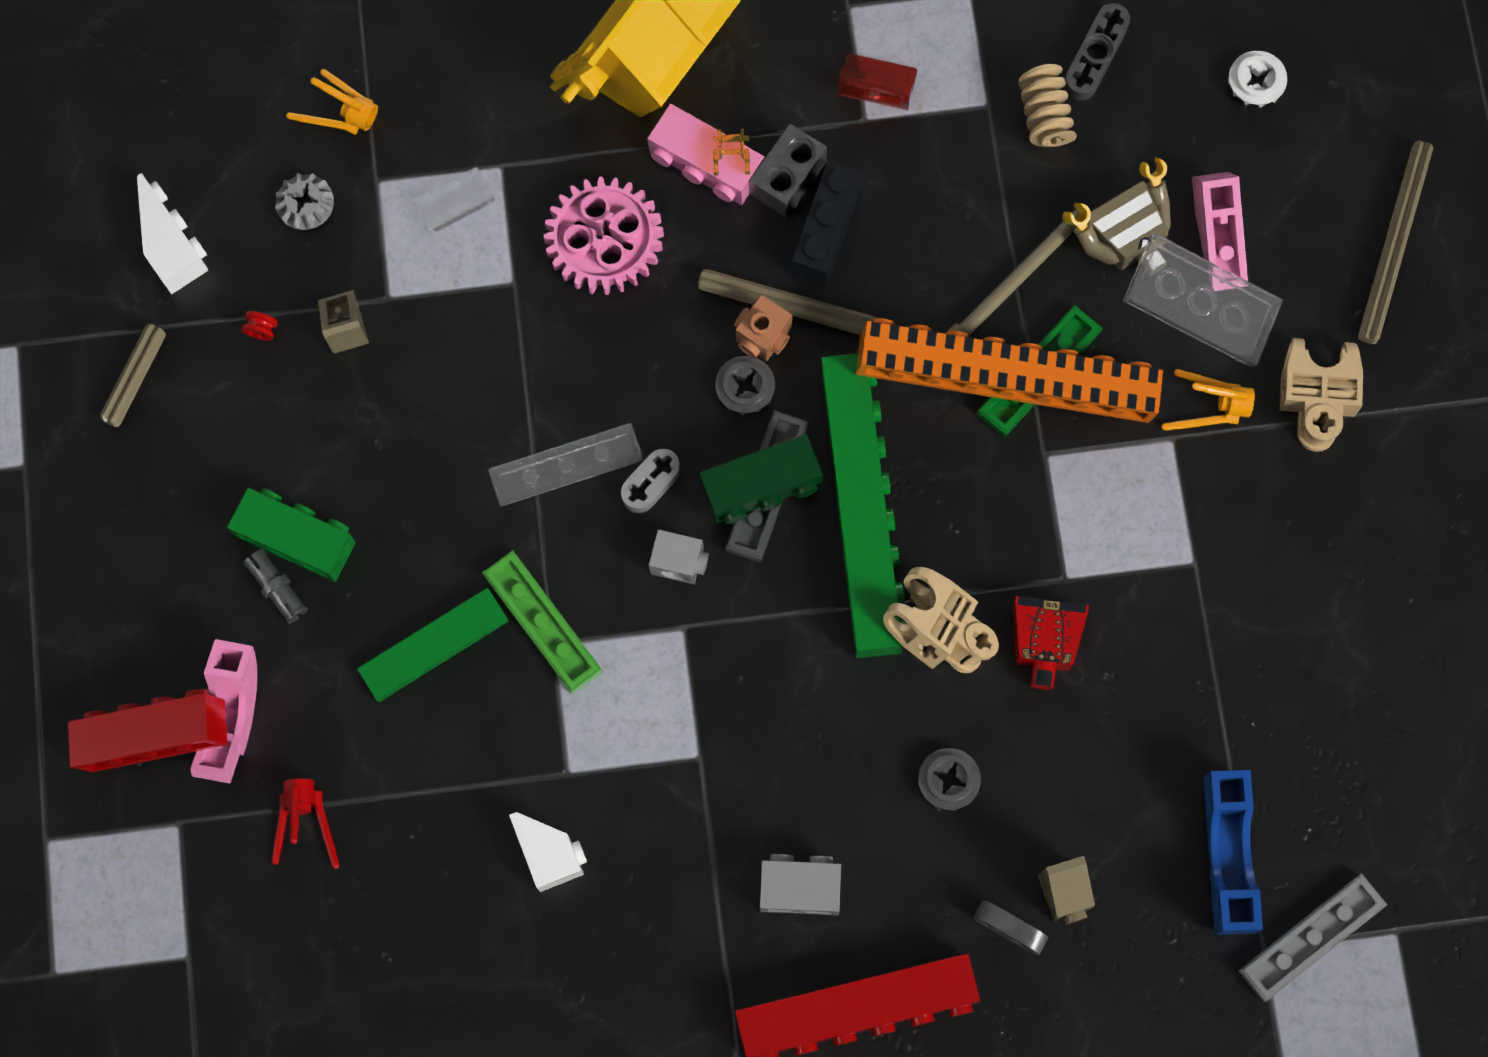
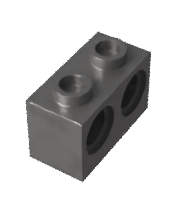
M790 124L749 180V195L786 217L792 208L797 210L803 204L808 194L806 188L813 179L818 181L822 177L827 164V146ZM797 154H805L810 159L805 163H798L792 158ZM784 182L790 188L779 192L774 190L772 186L775 183Z

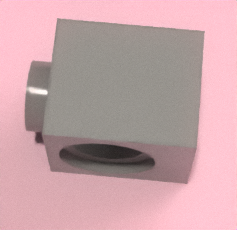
M658 530L649 562L650 574L695 585L697 574L704 575L709 553L703 552V540Z

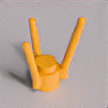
M322 69L320 74L344 93L315 77L311 78L310 82L343 102L340 115L345 117V122L291 112L286 115L290 120L342 129L356 135L359 128L367 131L372 126L378 112V105L374 104L373 100L359 94L326 69Z
M1176 369L1174 371L1176 376L1196 382L1192 384L1194 390L1218 395V408L1220 411H1225V415L1164 423L1161 425V429L1166 431L1221 423L1238 424L1240 416L1250 417L1252 414L1255 399L1254 389Z

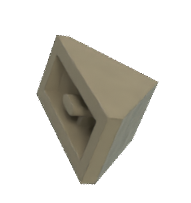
M354 290L318 300L322 333L333 354L369 344Z

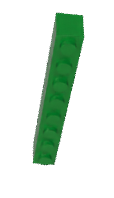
M857 353L822 357L821 372L856 658H866L902 653L903 646L887 630L883 617L890 605L894 603L904 604V591L902 582H895L893 568H899L900 561L898 546L890 545L889 531H895L893 508L886 509L884 495L890 494V480L888 472H881L880 459L886 458L884 436H877L875 423L881 422L879 400H872L871 387L877 386V378L855 375ZM894 616L900 623L907 624L903 619L900 620L899 616Z

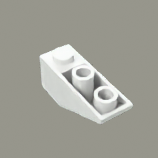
M141 173L137 176L143 254L167 289L173 294L208 271V268L202 261V258L207 256L195 236L190 240L186 238L182 230L188 226L177 210L173 209L168 212L163 205V202L168 200L158 183L154 181L149 184Z

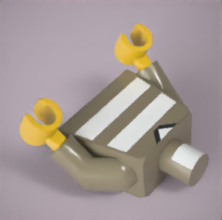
M1155 157L1157 168L1153 174H1150L1148 163H1141L1139 171L1142 176L1149 179L1150 182L1147 185L1142 181L1092 212L1087 205L1074 203L1078 211L1076 220L1071 212L1065 211L1063 213V221L1068 225L1076 226L1074 232L1088 256L1108 265L1114 264L1120 270H1124L1138 261L1147 276H1152L1165 267L1166 262L1157 250L1164 245L1168 231L1171 228L1169 196L1164 180H1161L1167 172V165L1162 159Z

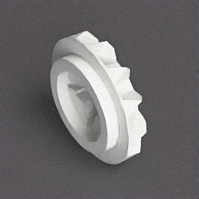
M1250 51L1242 54L1234 61L1230 68L1228 84L1231 85L1233 90V97L1238 96L1244 101L1245 106L1255 104L1261 108L1265 104L1275 103L1284 93L1287 85V72L1282 62L1274 55L1264 51ZM1252 73L1256 77L1267 74L1262 83L1263 87L1258 83L1248 86Z

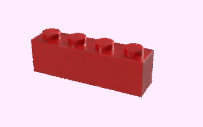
M197 689L185 692L184 698L157 697L151 699L150 705L117 706V712H86L83 714V719L68 722L70 767L88 772H97L228 745L225 699L209 695L208 690Z

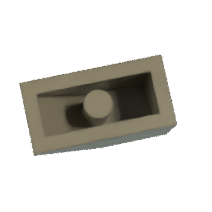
M1084 856L1046 867L1038 875V879L1053 921L1063 918L1065 925L1088 918L1086 911L1093 908L1095 903Z

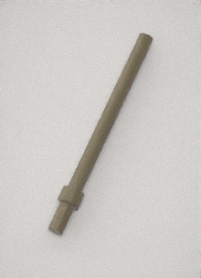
M1077 209L1072 212L1075 220L1078 217ZM1063 221L960 325L955 323L948 331H961L969 335L968 338H971L970 335L1074 232L1076 226L1068 225Z

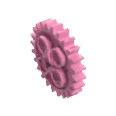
M599 177L595 187H592L590 182L585 179L584 190L579 191L573 185L570 186L572 197L569 199L560 194L558 197L562 208L551 206L550 212L555 219L545 220L546 229L550 232L544 234L545 244L551 245L546 249L548 258H555L552 262L554 270L557 271L564 268L562 277L565 282L575 277L574 284L576 289H580L585 282L588 283L590 294H593L597 286L600 285L603 286L605 295H609L610 287L616 284L620 292H624L623 282L626 280L637 286L636 274L640 273L648 277L649 269L646 263L657 265L658 259L653 252L663 250L662 242L657 239L664 237L663 227L657 226L661 223L660 213H652L655 210L654 201L651 200L643 203L645 200L644 190H640L633 195L631 182H628L623 189L619 188L618 178L616 177L610 186H605L603 177ZM599 207L605 210L603 215L599 217L587 215L593 208ZM580 221L584 223L585 226L580 224L575 225V222ZM626 223H634L638 226L631 233L619 230ZM597 234L603 236L602 239H598ZM578 238L588 241L583 248L576 249L570 246ZM623 245L628 247L633 246V249L627 250L623 247ZM614 253L621 257L615 264L603 262L604 257L608 254Z

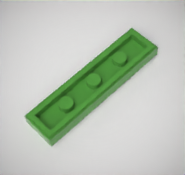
M513 550L482 572L571 694L603 672Z

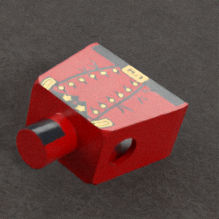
M1015 597L1012 605L1015 661L1017 665L1032 667L1031 687L1043 690L1054 689L1055 671H1070L1075 661L1089 605Z

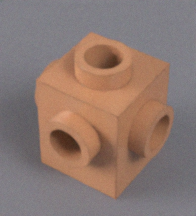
M761 295L751 309L745 308L735 321L736 342L739 343V349L751 358L756 359L759 356L766 362L773 352L778 355L790 338L787 333L792 328V314Z

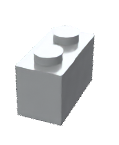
M770 855V861L762 860L760 912L839 915L841 864H833V857L810 856L809 862H794L793 855Z

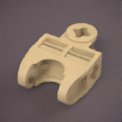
M1292 338L1281 374L1280 411L1298 412L1297 436L1300 443L1310 451H1324L1332 445L1335 438L1340 434L1343 428V416L1355 417L1362 407L1363 368L1359 348L1356 343L1344 342L1340 352L1339 363L1332 367H1321L1312 361L1309 350H1305L1304 339Z
M915 567L909 570L904 579V586L911 594L910 598L915 602L917 608L915 606L911 608L905 604L894 603L888 607L883 617L887 630L904 648L932 669L943 660H946L955 670L961 673L973 672L980 666L981 660H988L997 653L999 643L994 631L972 616L978 604L976 599L950 579L929 568ZM915 579H921L925 581L929 585L930 589L918 583ZM960 597L961 600L959 604H956L958 598ZM894 616L901 617L907 624L900 623ZM980 634H983V636L980 637L978 640L975 639V638H977ZM925 646H928L927 649H926V651H925V653H924V652H923L924 647H925ZM966 656L969 657L964 662H961Z

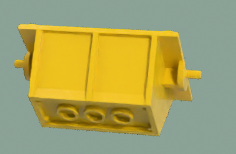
M615 0L576 53L571 54L566 61L562 60L551 73L550 77L554 81L550 88L553 91H557L568 84V88L560 97L567 104H570L576 94L585 99L594 100L598 93L601 92L641 118L662 107L741 0Z

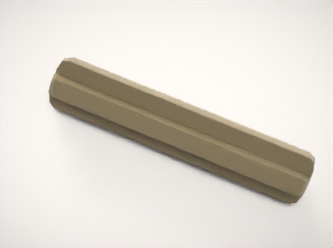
M153 324L145 326L100 414V419L104 423L113 427L121 425L166 336V333L160 327Z

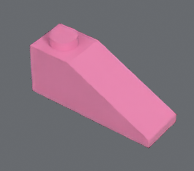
M1230 172L1192 177L1195 216L1210 291L1216 292L1249 287L1239 176Z

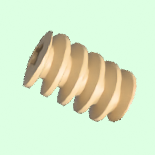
M1044 64L1025 72L1018 81V86L1022 91L1021 100L1025 104L1024 114L1028 118L1026 125L1031 131L1029 140L1032 144L1039 147L1065 145L1071 143L1077 137L1074 131H1065L1074 125V120L1069 117H1063L1071 112V106L1069 104H1060L1068 99V93L1059 90L1065 86L1066 82L1063 77H1055L1063 71V68L1056 64Z

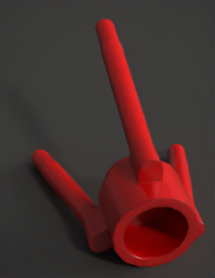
M300 778L284 781L283 794L279 795L280 810L271 863L277 865L279 862L287 815L290 814V842L296 844L298 841L299 815L311 813V806H314L331 865L334 869H338L339 861L323 807L322 791H315L314 780Z

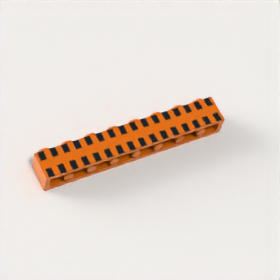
M882 318L867 321L861 331L855 375L1149 423L1159 413L1163 370L1154 369L1151 364L1146 362L1124 364L1115 362V359L1110 356L1099 355L1088 358L1079 356L1078 352L1068 349H1061L1056 352L1042 350L1040 345L1033 343H1023L1020 346L1005 344V340L997 337H986L980 340L968 338L969 335L961 331H948L944 334L932 332V329L925 325H911L909 328L896 326L893 321Z

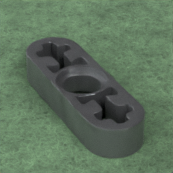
M1110 3L1103 6L1097 14L1066 75L1064 87L1071 98L1086 100L1096 92L1130 23L1129 12L1124 6ZM1112 17L1118 18V24L1114 25L1110 36L1105 35L1104 32L1108 20H1111ZM1093 44L1102 45L1107 51V56L1103 59H1093L1089 56L1087 48ZM1085 67L1091 70L1088 75L1087 84H1084L1082 88L1076 86V79L1079 80Z

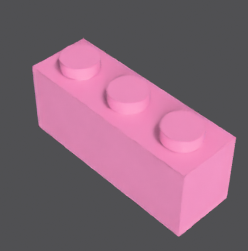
M673 104L669 105L647 138L649 153H651V157L657 163L665 167L672 165L681 170L682 175L690 182L700 185L702 182L712 188L715 195L726 202H732L733 200L740 205H743L749 195V180L764 161L763 155Z

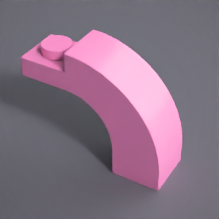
M215 639L204 676L208 685L209 695L225 699L228 745L196 751L190 771L193 777L230 784L239 755L244 756L251 730L257 692V661L253 646Z

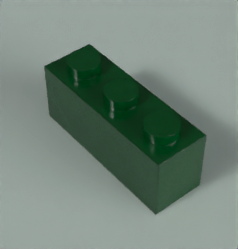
M807 434L699 473L700 483L716 524L725 521L726 524L736 523L746 518L747 512L761 508V511L774 509L783 503L782 499L796 495L797 498L809 496L817 492L818 486L823 483V473Z

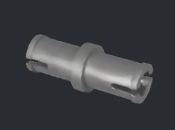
M263 549L256 551L251 555L254 559L251 560L248 557L243 563L244 566L249 569L263 588L261 590L263 596L273 601L285 617L288 624L295 622L300 618L298 614L304 615L308 608L303 605L289 586V578L285 574L281 575L267 557Z

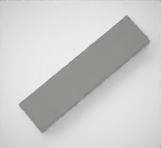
M1361 873L1238 971L1262 1002H1267L1386 907L1387 904Z

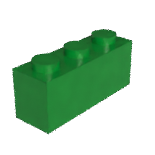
M248 488L227 527L228 530L236 538L336 582L356 543L350 533H348L350 528L331 518L328 519L327 523L314 518L316 513L301 504L295 503L293 508L281 503L282 497L268 489L262 488L259 493Z

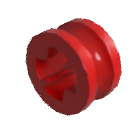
M247 311L245 314L247 324L242 325L241 331L255 339L272 341L274 338L272 328L277 327L278 321L264 313Z

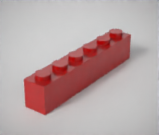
M964 954L737 1010L735 1013L746 1057H779L778 1052L794 1049L795 1056L817 1051L818 1042L832 1039L834 1046L857 1041L856 1033L871 1030L874 1037L896 1031L895 1023L910 1020L911 1027L934 1022L933 1014L947 1010L950 1017L973 1012L972 1004L978 1003L981 1000L969 955Z

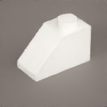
M518 812L509 815L536 888L540 892L584 875L581 865L587 863L579 840L572 843L567 833Z

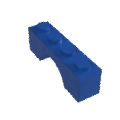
M1251 770L1211 771L1203 778L1214 933L1215 935L1255 934L1263 930L1260 889L1255 881L1251 859L1250 830L1254 810Z

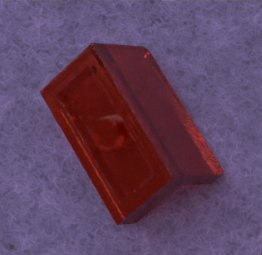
M848 54L845 66L841 68L838 80V95L908 110L917 76V69L860 55Z

